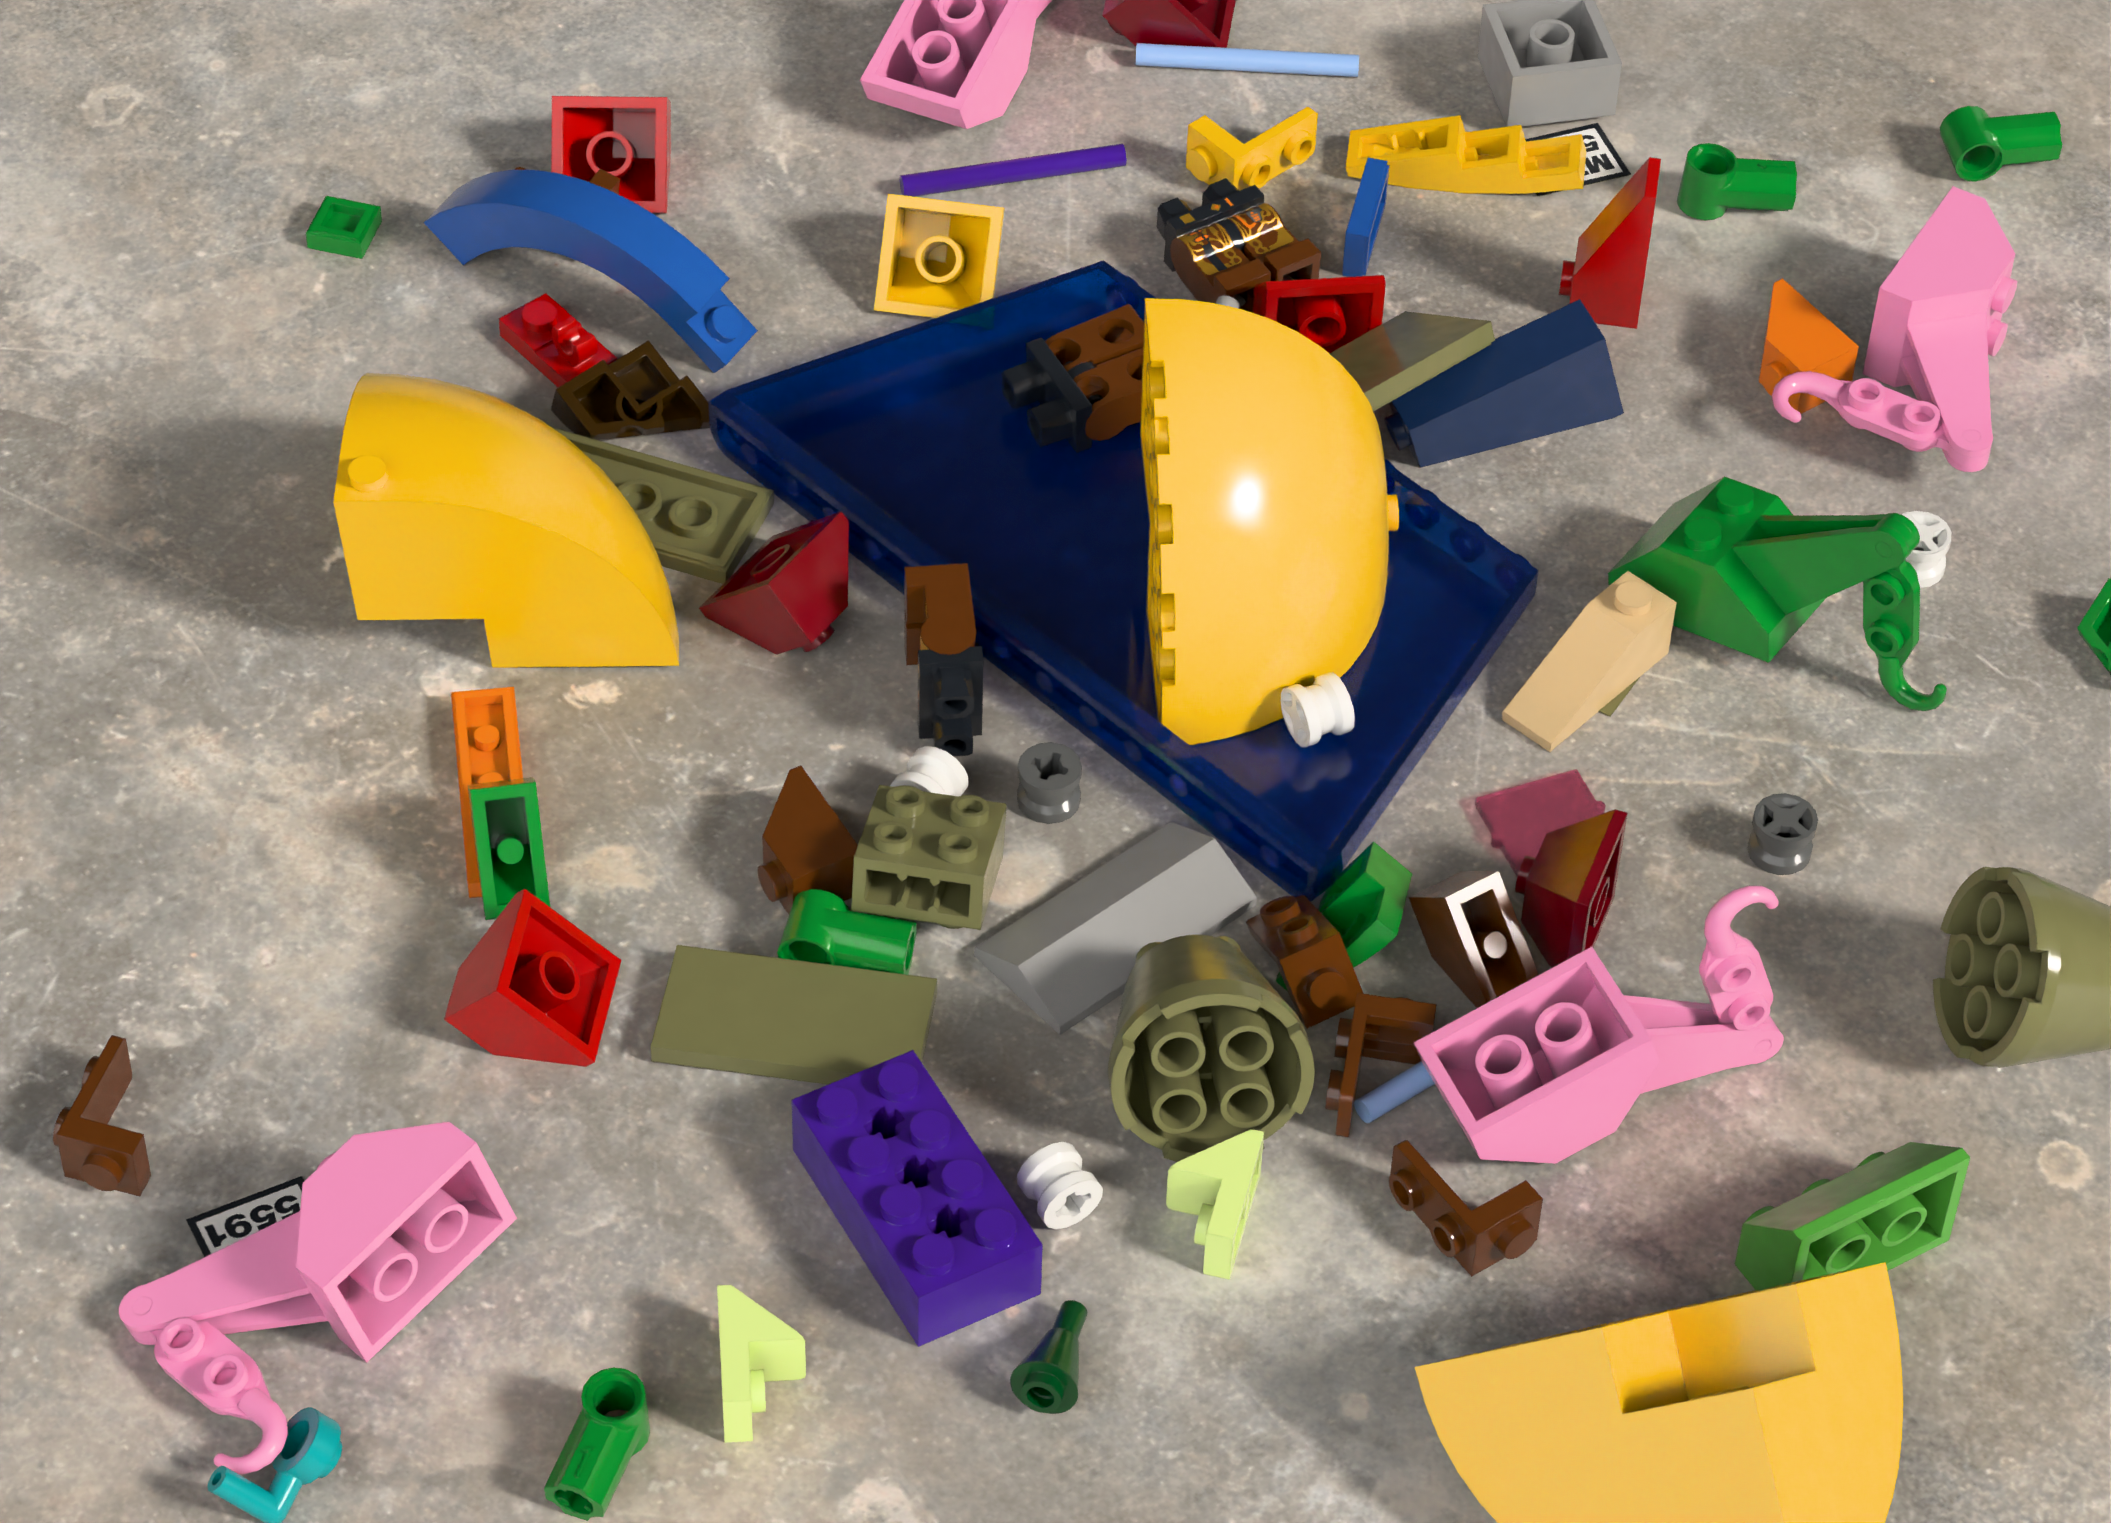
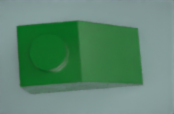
M533 777L468 785L485 920L497 919L515 894L523 889L528 890L550 907L536 781Z

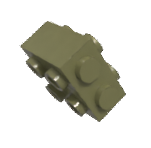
M879 785L854 855L851 911L870 913L892 919L904 918L937 923L951 929L964 927L981 930L1003 858L1007 804L986 801L975 795L952 796L921 791L913 786L891 787Z

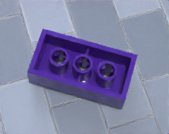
M914 1050L791 1100L793 1151L918 1347L1041 1294L1043 1244Z

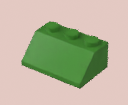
M1909 1142L1886 1154L1884 1152H1876L1865 1158L1855 1169L1831 1181L1829 1179L1818 1180L1807 1187L1800 1196L1777 1207L1765 1206L1754 1212L1742 1225L1735 1266L1753 1288L1758 1291L1886 1262L1887 1271L1949 1241L1970 1156L1960 1147Z

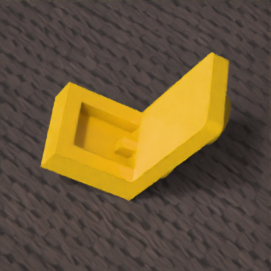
M1306 107L1245 144L1204 115L1188 124L1186 168L1198 180L1204 181L1208 185L1227 178L1239 190L1253 185L1260 189L1269 180L1295 165L1304 163L1314 153L1318 113L1310 107Z

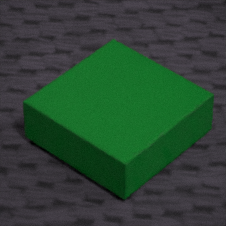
M325 196L306 232L307 248L363 259L382 223L381 206Z

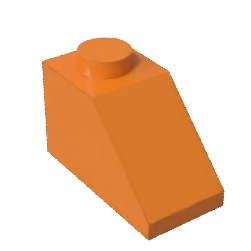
M1783 278L1774 282L1766 324L1759 383L1772 396L1775 385L1783 377L1795 372L1812 371L1828 375L1837 380L1852 381L1859 346ZM1807 393L1792 394L1788 398L1791 407L1800 412V414L1826 402Z

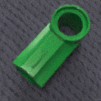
M1965 106L1949 113L1943 119L1940 126V136L1955 171L1960 178L1966 181L1976 182L1985 180L1993 176L2002 165L2057 160L2060 157L2062 148L2061 124L2055 112L1989 118L1984 109L1978 106Z
M1712 143L1698 144L1693 146L1687 153L1677 196V204L1686 215L1700 220H1715L1722 217L1727 208L1774 211L1793 210L1797 181L1795 161L1736 158L1729 149L1721 145Z
M809 889L795 896L777 954L778 958L908 975L916 941V923L849 911L847 904L835 894L824 890Z
M613 1367L600 1370L592 1375L583 1386L581 1395L583 1408L544 1487L546 1499L555 1503L567 1515L586 1521L592 1517H603L631 1457L641 1451L648 1442L650 1424L644 1384L636 1374L627 1369ZM614 1410L628 1411L626 1414L618 1417L604 1416Z

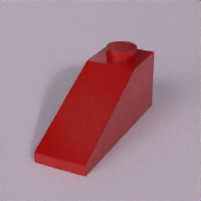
M1649 157L1578 238L1575 261H1563L1559 295L1570 296V303L1580 299L1596 324L1637 329L1661 164V159Z

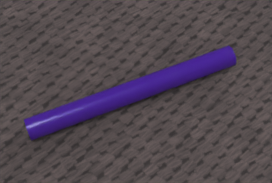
M1122 143L900 175V190L904 196L915 197L1123 167L1127 164L1125 147Z

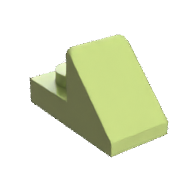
M1253 1129L1245 1131L1176 1162L1168 1170L1166 1206L1171 1210L1198 1215L1194 1244L1205 1246L1203 1274L1230 1280L1261 1174L1263 1131Z
M717 1285L724 1442L753 1441L752 1413L766 1412L765 1382L805 1378V1340L796 1330L734 1286Z

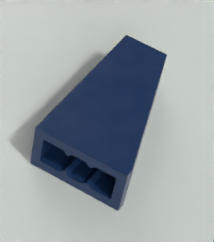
M1579 299L1496 338L1486 348L1389 402L1392 415L1384 418V421L1397 449L1400 451L1408 447L1421 468L1613 419L1624 412L1605 337Z

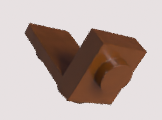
M1305 895L1276 898L1266 903L1260 909V914L1246 921L1250 934L1276 962L1296 1013L1307 1029L1355 1007L1357 993H1363L1340 933Z
M1357 993L1353 1019L1340 1017L1334 1057L1346 1059L1344 1071L1331 1069L1325 1109L1338 1111L1336 1136L1349 1137L1362 1057L1415 1065L1422 1060L1414 1042L1434 1031L1437 1004L1413 1001L1403 997L1390 998Z
M111 1035L100 1056H93L87 1063L82 1078V1089L72 1107H64L60 1112L54 1127L53 1142L55 1146L59 1147L65 1177L86 1182L101 1191L117 1190L140 1197L151 1177L144 1134L107 1125L132 1080V1069L126 1038Z
M1404 1140L1393 1147L1389 1176V1187L1393 1197L1404 1210L1413 1211L1430 1230L1439 1250L1447 1257H1454L1471 1277L1504 1258L1514 1259L1521 1256L1537 1240L1543 1198L1526 1180L1471 1211L1408 1140Z

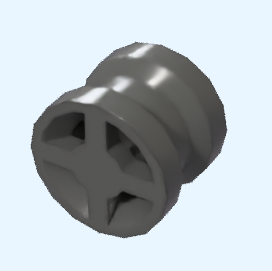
M1039 743L1028 748L1020 756L1018 763L1020 783L1017 789V802L1019 809L1026 817L1035 822L1052 824L1063 822L1077 812L1081 801L1079 783L1082 776V765L1080 757L1073 749L1058 743Z
M1782 793L1772 794L1763 798L1756 805L1754 811L1753 830L1751 831L1747 847L1749 857L1754 864L1762 870L1776 875H1790L1803 870L1809 863L1812 853V839L1815 836L1818 824L1816 810L1808 801L1796 795Z

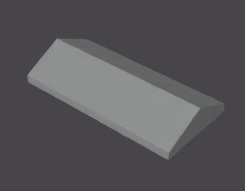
M1170 822L974 948V956L1060 1035L1124 993L1128 976L1136 964V955L1142 947L1148 943L1164 942L1184 935L1211 936L1255 907L1257 896L1216 838Z

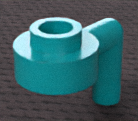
M312 1407L304 1408L287 1422L288 1436L283 1450L272 1462L273 1468L277 1472L268 1490L225 1466H219L212 1473L208 1481V1491L264 1523H281L286 1518L302 1485L309 1484L317 1478L327 1476L337 1465L342 1453L340 1425L335 1420Z

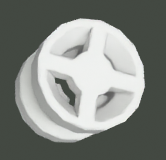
M1923 511L1903 513V516L1914 523L1920 535L1919 544L1905 560L1916 570L1920 588L1931 587L1939 582L1944 575L1946 567L1945 555L1950 548L1952 532L1944 520L1932 513Z
M1328 672L1316 677L1313 685L1307 687L1294 684L1283 688L1281 692V710L1284 721L1291 736L1301 747L1317 744L1323 734L1330 732L1334 735H1342L1352 731L1354 728L1355 716L1350 695L1344 683L1335 673Z
M924 746L916 750L907 763V771L898 774L890 786L906 785L916 787L925 792L961 796L968 787V775L961 763L948 752L937 747Z
M1066 1142L1052 1143L1041 1148L1026 1160L1017 1174V1184L1027 1198L1038 1201L1037 1213L1046 1226L1052 1229L1067 1228L1083 1220L1098 1206L1103 1193V1188L1095 1176L1090 1172L1081 1170V1156L1072 1144Z

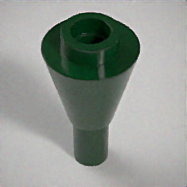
M1068 1300L1062 1303L1053 1328L1044 1335L1011 1374L1010 1385L1013 1393L1024 1405L1036 1412L1049 1414L1063 1413L1070 1410L1077 1402L1079 1379L1078 1338L1088 1314L1086 1307L1078 1301Z

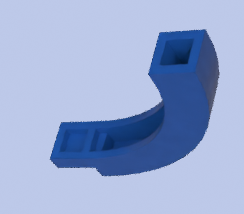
M505 170L489 173L472 179L456 189L423 222L462 265H465L480 254L495 249L521 247L560 254L602 272L623 285L658 313L713 373L726 366L758 331L720 290L730 278L705 253L684 235L638 204L606 188L582 179L540 170Z

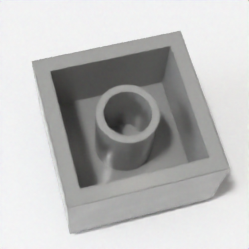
M1516 0L1483 4L1477 57L1506 127L1514 125L1530 127L1615 115L1622 62L1595 0Z

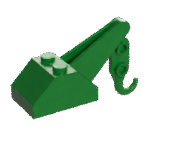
M1723 477L1673 503L1608 573L1609 586L1629 571L1677 602L1673 626L1768 663L1827 597L1863 582V629L1868 646L1877 656L1879 677L1887 693L1899 704L1917 711L1936 709L1945 700L1947 688L1944 684H1937L1931 694H1923L1913 689L1903 675V665L1919 641L1920 585L1918 575L1914 567L1905 559L1919 544L1920 535L1914 523L1901 514L1793 515L1779 496L1728 477Z

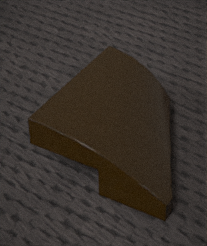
M649 340L609 365L604 360L600 361L555 389L551 411L573 433L595 440L710 428L717 424L720 418L687 375L679 379Z

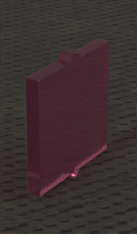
M1577 769L1481 796L1475 800V808L1491 833V846L1496 849L1500 848L1516 877L1526 855L1536 858L1546 833L1603 814L1606 808L1604 802L1595 800Z

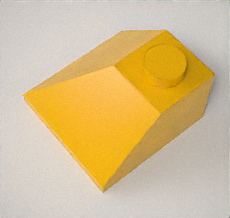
M888 194L874 311L991 325L1005 208Z

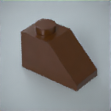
M801 765L789 770L763 833V864L758 866L757 869L761 887L771 902L779 900L788 914H790L795 896L809 889L833 893L843 901L851 899L854 855L858 847L856 841Z
M1461 871L1408 897L1431 957L1476 1008L1539 975L1499 871Z

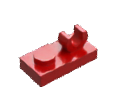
M547 293L499 318L500 336L558 388L602 360L608 365L617 360L615 355L596 340L592 333L587 332L580 322Z

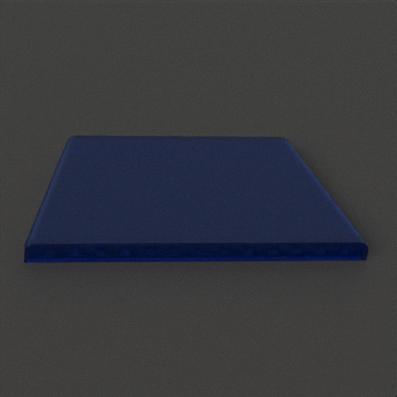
M1104 260L736 386L708 401L709 425L712 436L719 449L728 459L764 487L774 490V494L809 522L842 511L849 521L848 552L903 595L905 589V567L968 563L976 628L974 646H982L983 657L1288 894L1294 897L1305 895L1310 902L1335 883L1536 593L1539 570L1533 567L1523 556L1509 550L1488 535L1478 524L1467 520L1443 503L1432 491L1422 488L1397 470L1391 462L1384 459L1387 495L1396 494L1398 498L1399 527L1398 531H1389L1387 585L1385 601L1377 627L1366 648L1351 668L1340 678L1350 695L1354 709L1355 722L1352 731L1342 735H1334L1329 732L1323 734L1317 744L1301 747L1291 736L1284 718L1250 732L1195 745L1187 744L1166 728L1157 718L1146 611L1150 522L1140 437L1141 421L1126 426L1118 435L1110 439L1092 440V448L1079 453L1074 451L1066 439L1040 448L1032 437L1027 425V410L1041 404L1036 401L1013 410L1002 393L1001 373L1026 362L1027 342L1041 337L1046 341L1061 331L1127 304L1133 307L1144 322L1145 298L1156 297L1140 287L1133 278L1122 274Z

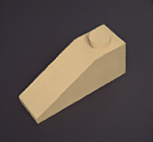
M1627 571L1586 605L1503 710L1502 720L1551 752L1598 713L1601 708L1668 654L1677 602L1631 572Z

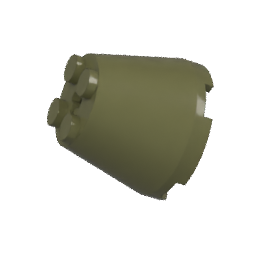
M1983 867L1972 873L1953 896L1940 929L1946 934H1951L1946 955L1945 978L1933 979L1934 1005L1939 1028L1952 1053L1957 1058L1970 1059L1981 1066L2002 1068L2110 1050L2111 906L2021 868Z
M1184 935L1164 942L1148 943L1142 947L1136 955V964L1132 968L1126 982L1108 1061V1082L1112 1102L1118 1119L1125 1130L1130 1129L1143 1141L1162 1150L1164 1158L1178 1162L1250 1129L1263 1131L1265 1140L1282 1128L1295 1112L1302 1115L1312 1093L1315 1075L1314 1059L1307 1033L1297 1014L1241 951L1240 945L1234 939L1227 936Z

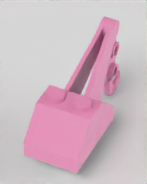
M904 0L860 79L867 99L964 129H969L1003 116L1027 72L1036 19L1052 0Z
M1952 186L1880 286L1863 369V375L1873 379L1861 378L1853 382L1844 381L1812 371L1795 372L1785 376L1775 385L1772 394L1774 408L1783 418L1793 423L1801 420L1800 412L1791 407L1788 398L1792 394L1807 393L1828 402L1851 426L1858 429H1866L1902 444L1911 451L1923 452L1934 447L1942 448L1948 463L1960 471L1976 472L1982 470L1987 465L1993 442L1988 355L1994 357L2005 339L2008 324L2001 322V317L2011 304L2017 288V280L2010 278L2015 252L1986 199ZM1878 381L1893 387L1910 385L1917 400L1884 387Z
M1760 885L1745 886L1723 896L1710 909L1705 919L1704 935L1707 942L1699 966V973L1710 1004L1623 995L1593 947H1590L1414 1042L1424 1067L1478 1157L1482 1160L1556 1164L1616 1132L1630 1108L1642 1093L1722 1070L1762 1063L1773 1057L1780 1050L1784 1041L1782 1033L1769 1015L1770 1006L1773 1001V992L1757 949L1750 940L1734 932L1730 924L1739 911L1751 904L1764 903L1769 909L1776 908L1779 901L1774 892Z
M442 1122L356 1134L334 1154L326 1157L320 1163L317 1170L303 1182L299 1212L169 1275L132 1289L121 1300L119 1316L138 1343L155 1345V1358L164 1372L209 1410L216 1414L230 1415L253 1421L262 1429V1440L251 1453L242 1457H231L219 1453L214 1457V1464L217 1467L225 1466L241 1475L256 1472L272 1463L283 1450L288 1436L287 1418L279 1405L271 1399L262 1372L256 1362L228 1339L225 1334L328 1321L337 1337L367 1363L502 1234L517 1217L477 1143L452 1123Z

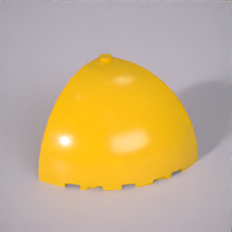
M1145 298L1140 437L1150 522L1146 611L1160 747L1164 748L1222 740L1266 726L1284 718L1281 710V692L1283 688L1294 684H1300L1304 687L1313 685L1317 676L1328 672H1333L1341 678L1351 668L1366 648L1377 627L1384 605L1388 575L1389 531H1398L1399 507L1397 495H1387L1383 445L1379 425L1371 404L1356 380L1340 362L1321 346L1287 326L1242 309L1211 302Z
M366 373L359 379L353 391L346 415L333 500L358 620L484 619L492 668L679 666V633L669 584L656 550L631 505L605 472L568 438L542 420L497 397L470 387L436 379L401 374Z
M1886 1262L1800 1280L1764 1290L1749 1291L1703 1303L1645 1314L1608 1324L1605 1323L1483 1351L1482 1353L1477 1352L1414 1367L1424 1403L1443 1447L1468 1488L1497 1523H1885L1893 1499L1902 1443L1903 1386L1899 1334Z

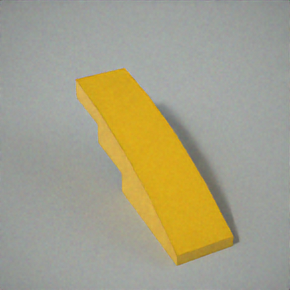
M1461 115L1350 130L1345 168L1349 177L1362 179L1367 158L1385 160L1387 165H1390L1388 184L1466 194H1528L1583 189L1586 148L1582 134L1526 142L1521 125L1465 132Z

